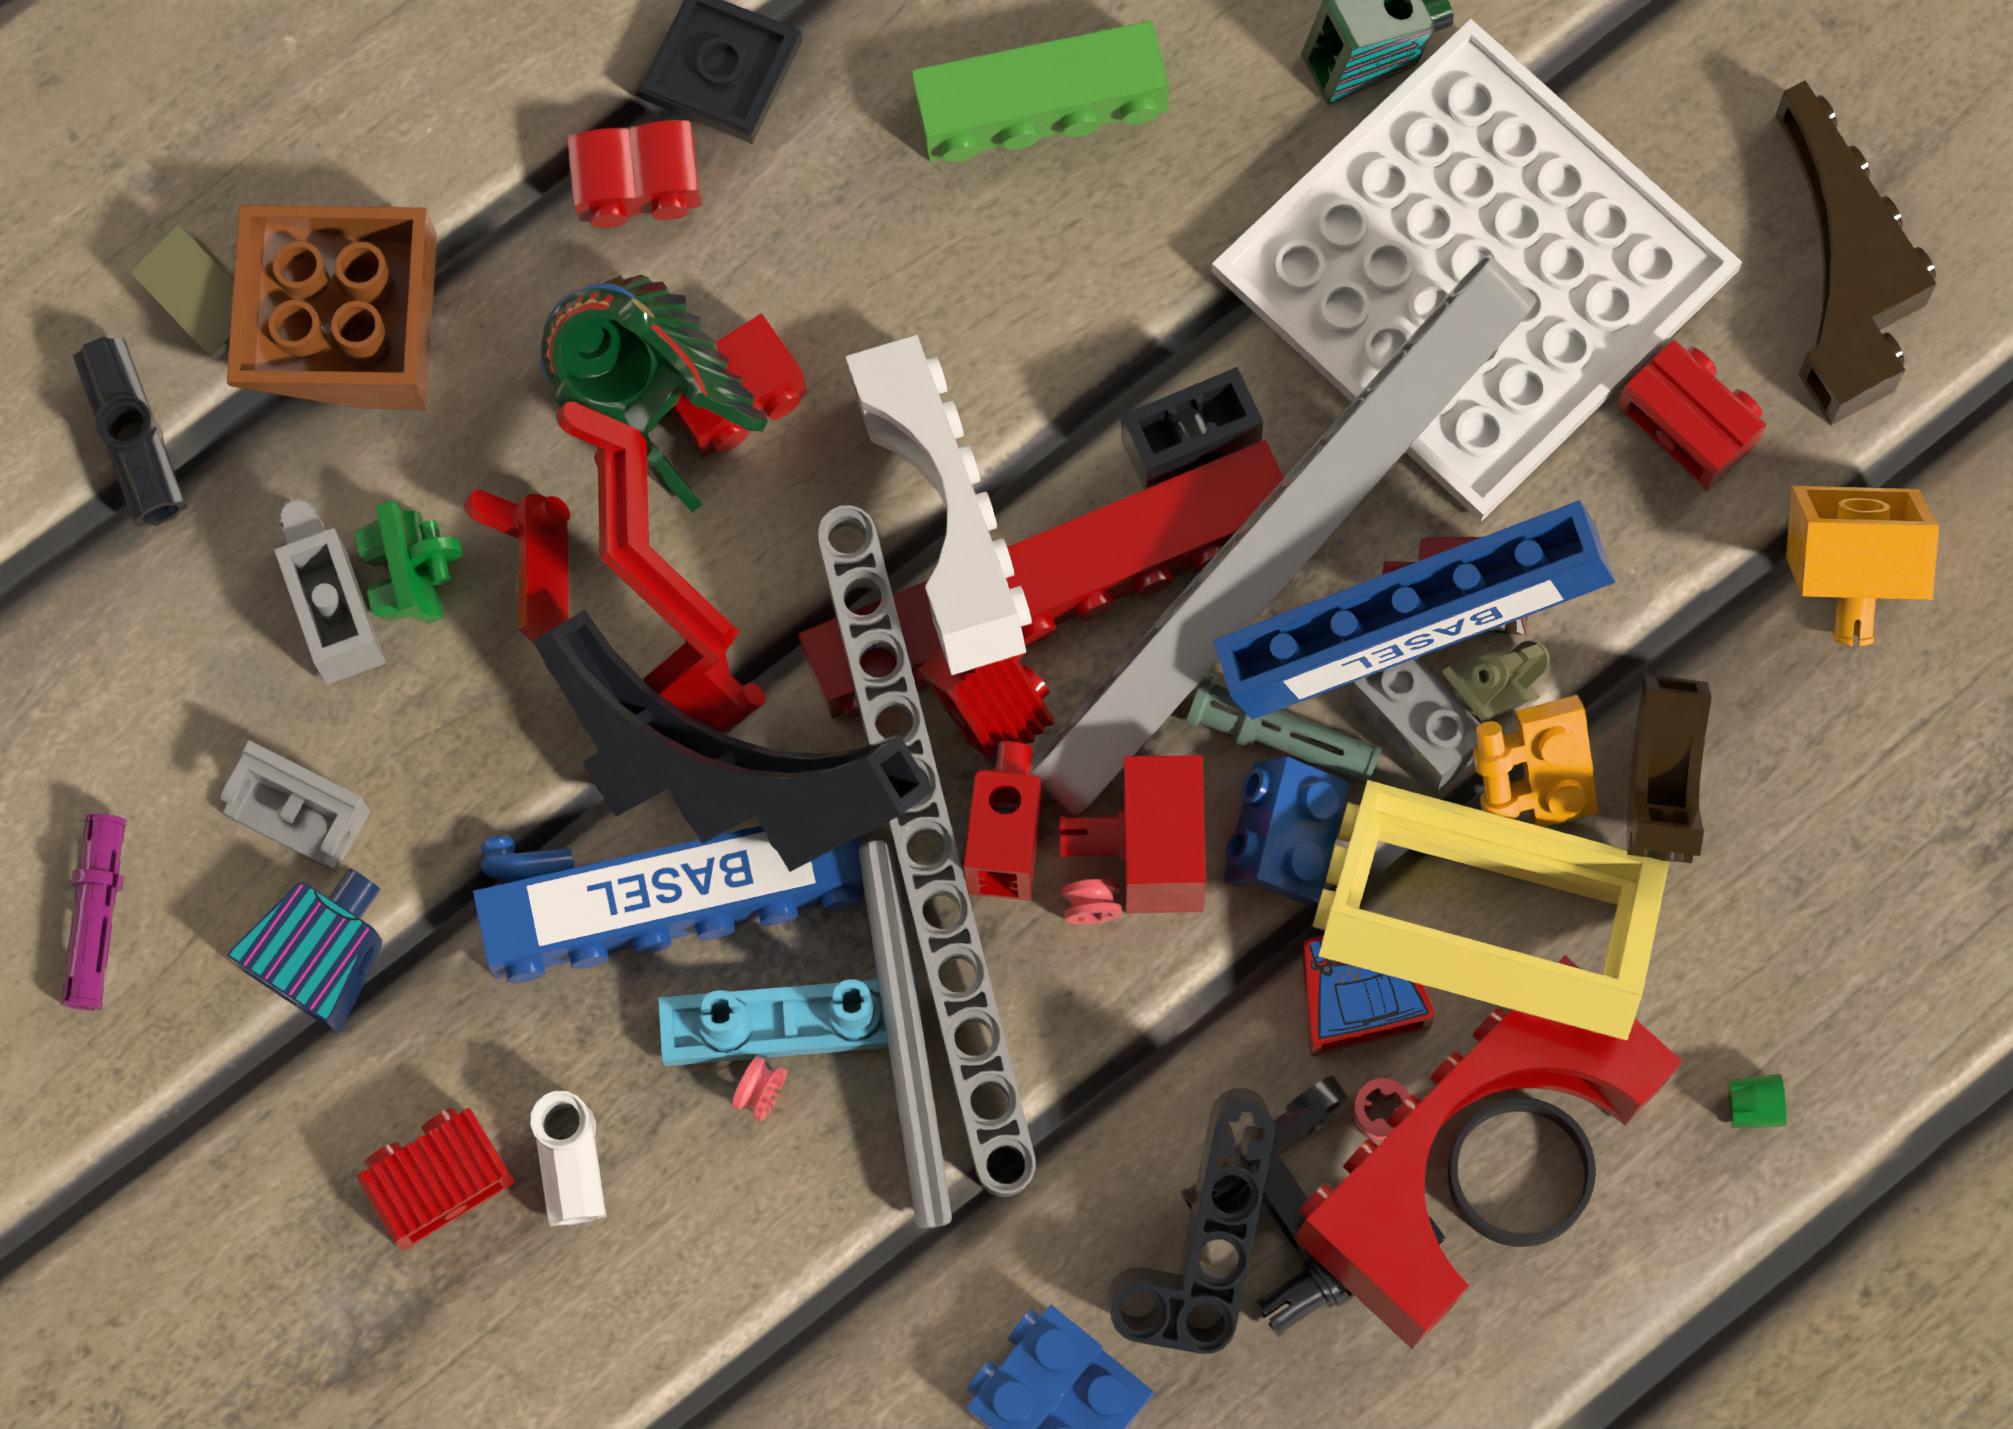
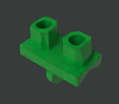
M393 500L376 505L378 519L354 533L358 553L364 563L375 567L388 562L391 578L369 586L367 594L371 612L374 616L386 621L413 617L429 624L445 618L438 585H443L450 581L447 565L462 557L461 541L456 537H441L436 520L423 522L422 513L400 510L397 502Z

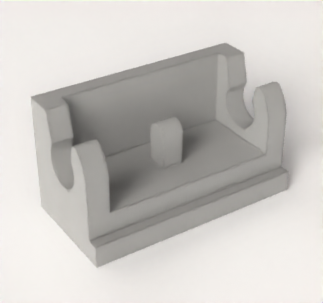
M249 740L243 749L242 757L222 791L220 799L227 802L223 811L224 815L337 872L371 812L362 797Z

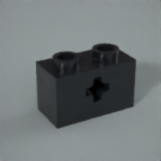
M1238 367L1121 415V441L1144 490L1262 441L1263 419Z

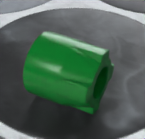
M1781 1074L1750 1076L1745 1079L1729 1080L1727 1085L1732 1128L1786 1126V1099Z

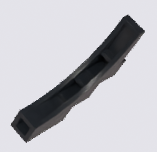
M586 610L574 615L532 641L543 658L548 671L554 676L577 714L582 727L588 732L599 750L583 761V764L593 778L598 791L603 795L616 817L667 789L671 792L680 807L683 817L691 825L701 844L756 816L766 832L771 846L778 852L787 869L791 872L901 816L933 791L900 734L860 749L813 754L773 750L732 738L688 716L649 687L614 651Z

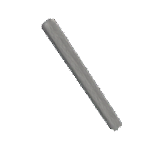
M890 840L871 841L862 844L858 852L915 1221L917 1226L923 1229L945 1226L951 1222L952 1214L895 848Z

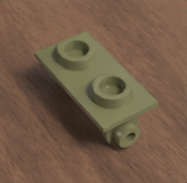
M1527 640L1518 644L1507 655L1502 649H1498L1449 666L1442 673L1453 685V694L1459 704L1468 712L1477 715L1481 721H1485L1537 701L1540 695L1532 685L1548 670L1550 656L1547 648L1542 643L1536 640Z

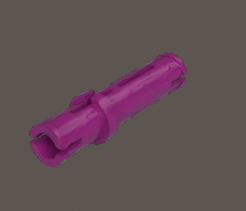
M86 814L79 869L72 871L71 885L76 887L75 906L71 922L66 959L67 966L60 1005L77 1010L99 1011L102 1010L103 986L108 962L116 894L123 890L124 876L120 875L119 871L122 842L124 840L127 820L108 814Z

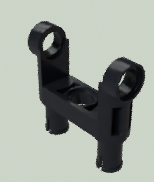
M1333 1075L1326 1077L1302 1092L1286 1106L1285 1109L1287 1111L1273 1120L1274 1141L1262 1202L1303 1261L1301 1264L1302 1272L1263 1298L1260 1297L1255 1300V1304L1264 1319L1282 1306L1289 1305L1269 1319L1268 1325L1278 1337L1284 1334L1285 1330L1324 1304L1329 1308L1333 1306L1339 1307L1354 1297L1341 1282L1294 1239L1306 1220L1299 1213V1210L1308 1200V1197L1279 1157L1325 1126L1327 1123L1324 1118L1339 1108L1349 1098ZM1241 1142L1235 1145L1234 1153L1244 1156ZM1236 1175L1224 1176L1214 1184L1212 1195L1221 1201L1236 1200L1245 1192L1247 1182ZM1196 1183L1188 1189L1185 1188L1180 1191L1190 1210L1192 1208ZM1429 1216L1431 1227L1440 1245L1446 1237L1432 1217Z

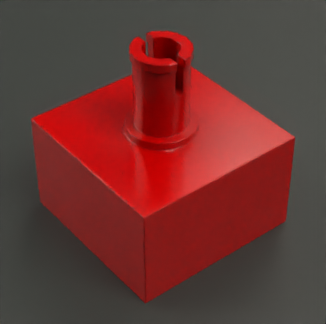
M1203 755L1124 756V810H1118V817L1066 818V816H1060V857L1119 855V862L1125 861L1126 914L1203 912L1206 888Z

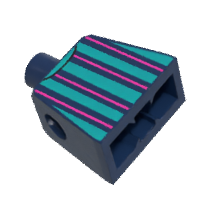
M351 868L348 869L329 897L301 881L295 884L232 947L227 957L240 971L338 1035L382 947L383 940L378 932L361 919L381 889Z

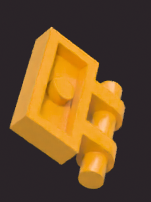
M1578 695L1515 710L1518 732L1503 736L1501 725L1492 721L1484 722L1477 726L1478 744L1473 749L1475 771L1483 776L1485 792L1480 796L1482 811L1515 820L1520 812L1529 810L1534 824L1540 827H1547L1599 813L1585 708ZM1522 763L1525 779L1510 783L1508 772L1512 769L1513 765Z

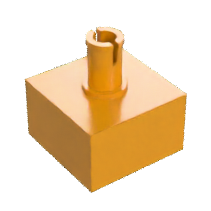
M1791 487L1786 560L1802 596L1837 597L1835 630L1833 631L1832 638L1835 642L1853 646L1854 634V636L1859 637V646L1874 643L1873 626L1876 598L1933 600L1939 524L1919 489Z

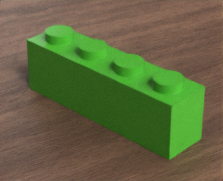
M1153 20L911 70L914 97L929 161L943 159L946 162L952 163L962 162L973 158L981 150L1001 146L1008 150L1024 149L1034 145L1039 138L1064 134L1066 137H1081L1093 133L1101 125L1120 121L1128 125H1138L1155 119L1159 113L1168 112L1169 85Z

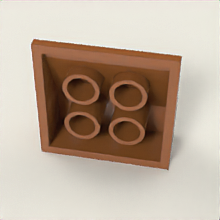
M239 205L227 384L231 387L362 409L426 410L437 234L427 208Z

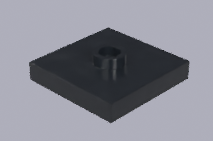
M684 0L639 90L641 100L753 144L803 40L802 32L724 0Z

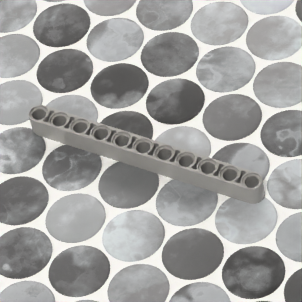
M1491 255L1479 261L1463 277L1033 759L1030 775L1041 777V788L1072 816L1081 813L1094 801L1124 767V756H1134L1219 661L1213 640L1249 627L1531 311L1537 299Z
M852 505L838 506L830 510L821 520L818 528L819 552L867 743L871 745L887 739L879 734L875 727L876 721L882 713L889 710L904 712L910 718L913 726L907 736L902 739L933 789L932 792L901 816L887 823L892 843L894 844L896 859L975 1173L981 1186L990 1194L999 1197L1014 1196L1022 1192L1031 1182L1036 1169L1035 1155L875 525L871 517L863 509ZM852 526L863 533L865 542L858 551L844 554L836 551L829 542L831 534L840 527ZM858 587H867L873 589L879 595L881 603L875 612L869 615H857L846 607L844 603L846 596ZM882 648L889 651L897 661L895 669L885 677L875 678L867 675L860 666L861 658L872 649ZM920 834H930L941 841L944 847V854L938 862L922 866L910 859L907 853L908 843ZM937 896H945L952 899L960 910L958 921L946 929L932 927L925 921L922 914L924 905L930 899ZM951 959L965 960L973 966L976 973L975 983L970 989L963 992L947 990L938 978L940 967ZM967 1022L983 1024L988 1028L992 1036L991 1047L979 1056H969L962 1053L954 1041L956 1030ZM983 1085L999 1087L1008 1099L1007 1111L995 1120L980 1118L971 1107L970 1098L972 1093ZM1000 1148H1009L1021 1156L1024 1162V1172L1018 1181L1012 1184H1001L990 1177L986 1161L993 1151Z

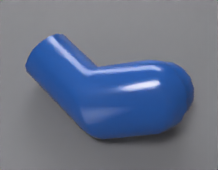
M507 835L486 838L480 846L481 854L484 858L480 862L481 869L489 878L495 880L515 882L574 868L573 855L569 848L515 853V841Z

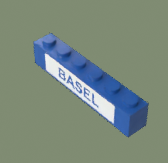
M1578 500L1213 641L1231 699L1251 720H1254L1616 582L1597 527L1581 500Z
M760 825L721 834L704 844H701L700 840L690 841L475 890L473 894L488 966L496 979L507 977V982L522 983L544 976L546 974L545 968L570 962L571 968H588L607 962L609 960L608 953L633 948L635 954H649L672 946L671 939L690 934L696 933L698 939L709 940L733 933L735 931L734 924L760 919L761 925H776L797 918V910L823 905L825 911H837L853 907L861 902L860 896L865 895L858 852L862 845L861 838L859 836L789 872L778 852L771 846L766 832Z

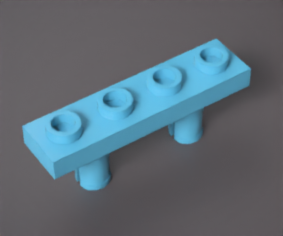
M915 976V983H916L917 996H918L919 1009H920L919 982H918V977ZM849 979L840 983L732 992L717 990L708 994L658 998L662 1062L664 1066L754 1059L757 1055L762 1058L889 1048L878 980L859 981Z

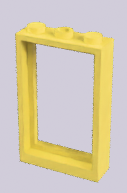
M1367 780L1361 804L1348 802L1338 839L1350 842L1349 847L1335 845L1326 883L1336 885V892L1323 889L1313 927L1325 930L1319 953L1320 957L1628 1040L1643 994L1670 861L1627 855L1626 849ZM1382 841L1617 905L1602 975L1359 909L1377 842Z

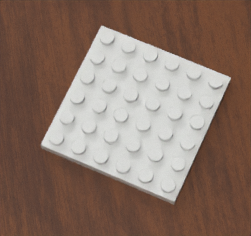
M1470 19L1212 263V273L1347 399L1353 402L1479 261L1491 255L1537 299L1535 305L1405 451L1472 515L1482 522L1739 271L1742 261L1478 24Z

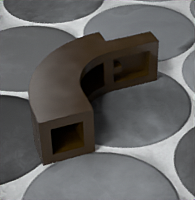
M1644 674L1628 795L1627 855L1653 858L1661 861L1692 863L1693 855L1700 856L1704 828L1699 809L1700 779L1712 699L1708 682Z

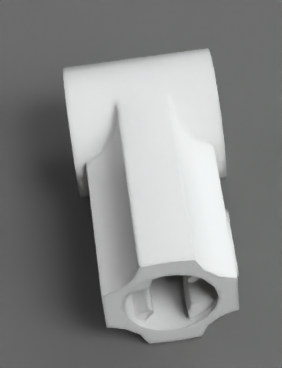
M553 1091L545 1094L536 1102L531 1112L530 1125L537 1140L549 1225H574L607 1217L595 1142L596 1121L592 1111L577 1095L568 1091ZM562 1108L577 1110L580 1116V1124L576 1133L564 1140L551 1138L547 1131L551 1115Z

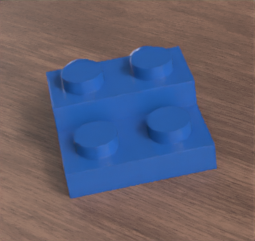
M1052 1304L1042 1316L1033 1308L1029 1310L1007 1339L1016 1346L1000 1367L989 1360L979 1370L965 1390L974 1398L966 1407L968 1414L986 1429H1127L1154 1395L1152 1389L1107 1354L1101 1344Z

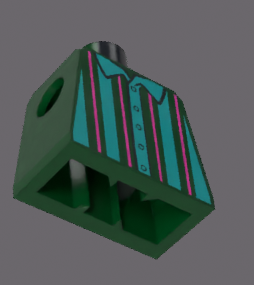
M1323 0L1301 55L1327 105L1413 68L1418 64L1431 34L1452 26V7L1449 0Z

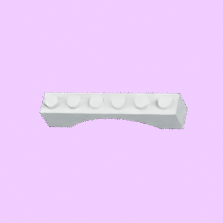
M918 335L845 356L855 398L870 441L896 453L919 470L939 493L948 511L947 534L939 562L926 585V592L934 626L951 675L1026 653L1021 626L1032 623L1027 601L1021 586L1009 589L1006 581L1007 577L1014 576L1011 558L1004 539L992 541L989 534L990 530L997 528V523L987 492L975 495L972 484L980 482L979 472L971 447L958 448L955 439L964 437L954 401L942 403L939 394L947 392V386L938 357L934 356L926 359Z

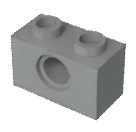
M1418 658L1354 682L1350 704L1436 795L1474 763L1473 749L1478 744L1476 728L1480 723L1459 704L1451 692Z

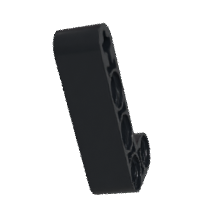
M1233 1088L1222 1093L1213 1104L1179 1273L1175 1274L1147 1268H1130L1120 1272L1112 1280L1108 1290L1110 1316L1115 1330L1124 1338L1137 1343L1199 1354H1213L1224 1349L1231 1342L1236 1331L1274 1141L1273 1120L1265 1100L1256 1092L1246 1088ZM1242 1112H1250L1256 1126H1246L1241 1142L1244 1154L1242 1156L1234 1153L1235 1137L1228 1122H1238ZM1227 1175L1239 1176L1247 1182L1245 1192L1233 1201H1221L1212 1195L1214 1184L1220 1178ZM1224 1240L1230 1242L1234 1246L1232 1256L1220 1265L1204 1263L1199 1258L1201 1249L1210 1241ZM1136 1292H1145L1157 1300L1154 1309L1142 1317L1127 1315L1121 1309L1123 1301L1129 1295ZM1201 1304H1211L1222 1311L1219 1320L1208 1328L1198 1329L1186 1321L1189 1312Z

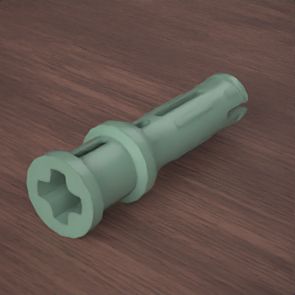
M1210 672L1204 676L1200 683L1186 721V725L1193 728L1200 723L1236 737V744L1242 747H1246V745L1252 747L1256 741L1301 758L1306 762L1362 781L1365 785L1367 780L1371 779L1382 750L1380 746L1376 745L1375 747L1329 729L1324 725L1308 721L1282 710L1251 720L1231 699L1228 686L1216 682L1215 674ZM1216 703L1239 712L1240 715L1236 716L1212 707L1211 704ZM1264 721L1274 726H1277L1281 730L1275 731L1267 727L1262 726V722ZM1290 734H1298L1340 750L1344 754L1342 756L1295 739Z

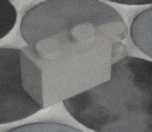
M298 497L297 500L291 499L289 503L285 502V506L280 508L281 514L278 516L281 519L279 523L282 526L281 529L287 545L274 549L312 660L325 683L328 685L386 664L387 662L348 552L335 528L325 530L316 509L306 499L300 500Z

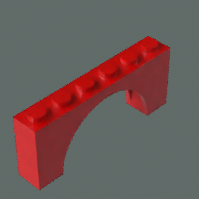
M1564 955L1558 962L1560 964L1580 969L1566 955ZM1497 1007L1472 1034L1479 1043L1465 1057L1455 1050L1434 1071L1429 1079L1436 1087L1422 1101L1414 1094L1410 1095L1390 1116L1386 1123L1393 1131L1379 1145L1370 1138L1367 1139L1343 1165V1168L1350 1175L1335 1190L1327 1183H1324L1305 1202L1299 1213L1306 1220L1294 1239L1405 1344L1413 1349L1452 1309L1470 1286L1446 1258L1435 1237L1427 1212L1425 1171L1431 1144L1437 1131L1455 1113L1483 1097L1503 1091L1531 1088L1553 1090L1584 1099L1608 1112L1626 1126L1668 1082L1683 1062L1636 1018L1634 1019L1628 1040H1623L1513 1009L1506 1014Z

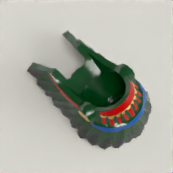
M642 274L627 279L619 275L602 284L588 285L581 290L569 293L563 297L547 317L540 345L541 369L547 381L554 389L552 398L561 407L567 402H575L641 430V435L645 438L647 445V475L671 497L678 496L692 513L702 506L703 503L648 435L658 426L659 420L664 418L667 412L679 403L680 397L684 394L697 407L707 408L748 431H764L768 419L761 411L752 406L755 396L741 384L743 378L727 370L730 359L717 350L715 340L702 332L700 317L686 312L685 295L669 293L663 281L652 282L647 276Z

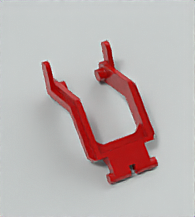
M567 402L556 414V419L561 429L571 436L597 446L594 460L598 467L599 558L685 639L680 646L642 679L649 687L688 716L722 733H729L760 708L766 700L763 690L758 685L748 683L743 687L730 675L725 652L740 631L649 546L647 445L645 438L641 435V430L578 403ZM474 490L464 500V509L468 516L478 523L519 539V631L532 642L569 619L567 521L570 519L569 508L564 501L555 496L545 497L538 494H528L519 504H515L484 490Z

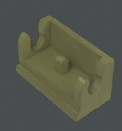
M177 224L130 273L210 358L216 361L224 355L228 359L234 274L198 236Z

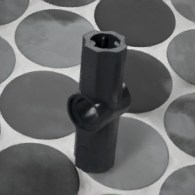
M102 337L84 344L83 348L72 356L96 419V431L106 446L134 524L137 527L144 525L157 526L175 519L181 511L188 507L164 445L163 431L154 418L125 339L123 337ZM128 423H143L142 430L133 439L126 441L116 440L118 432Z

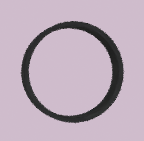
M1517 1097L1504 1099L1492 1103L1477 1112L1460 1131L1448 1163L1450 1194L1455 1207L1463 1219L1485 1238L1513 1247H1530L1544 1244L1565 1233L1575 1224L1586 1208L1593 1193L1596 1177L1594 1153L1583 1129L1562 1109L1546 1101L1533 1098ZM1508 1112H1528L1553 1121L1570 1136L1582 1158L1584 1189L1577 1208L1567 1219L1546 1231L1519 1234L1494 1227L1472 1209L1460 1186L1458 1159L1461 1146L1467 1136L1485 1120Z

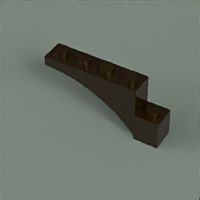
M1806 80L1783 92L1775 116L1796 153L1810 189L1820 231L1823 262L1822 311L1815 348L1807 353L1798 375L1829 424L1833 425L1896 390L1905 372L1903 367L1905 364L1904 355L1895 338L1888 332L1882 334L1880 330L1926 306L1937 283L1935 281L1936 272L1931 259L1922 248H1914L1903 232V221L1898 208L1889 197H1881L1870 181V170L1865 157L1856 146L1851 145L1848 147L1837 130V118L1832 106L1824 96H1815Z

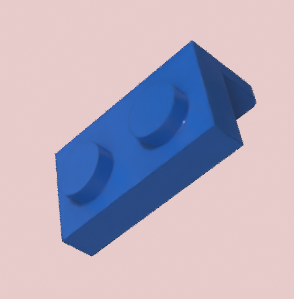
M1288 756L1255 762L1241 788L1243 805L1236 831L1231 836L1226 848V861L1228 864L1224 882L1235 887L1254 884L1304 905L1319 904L1350 782Z

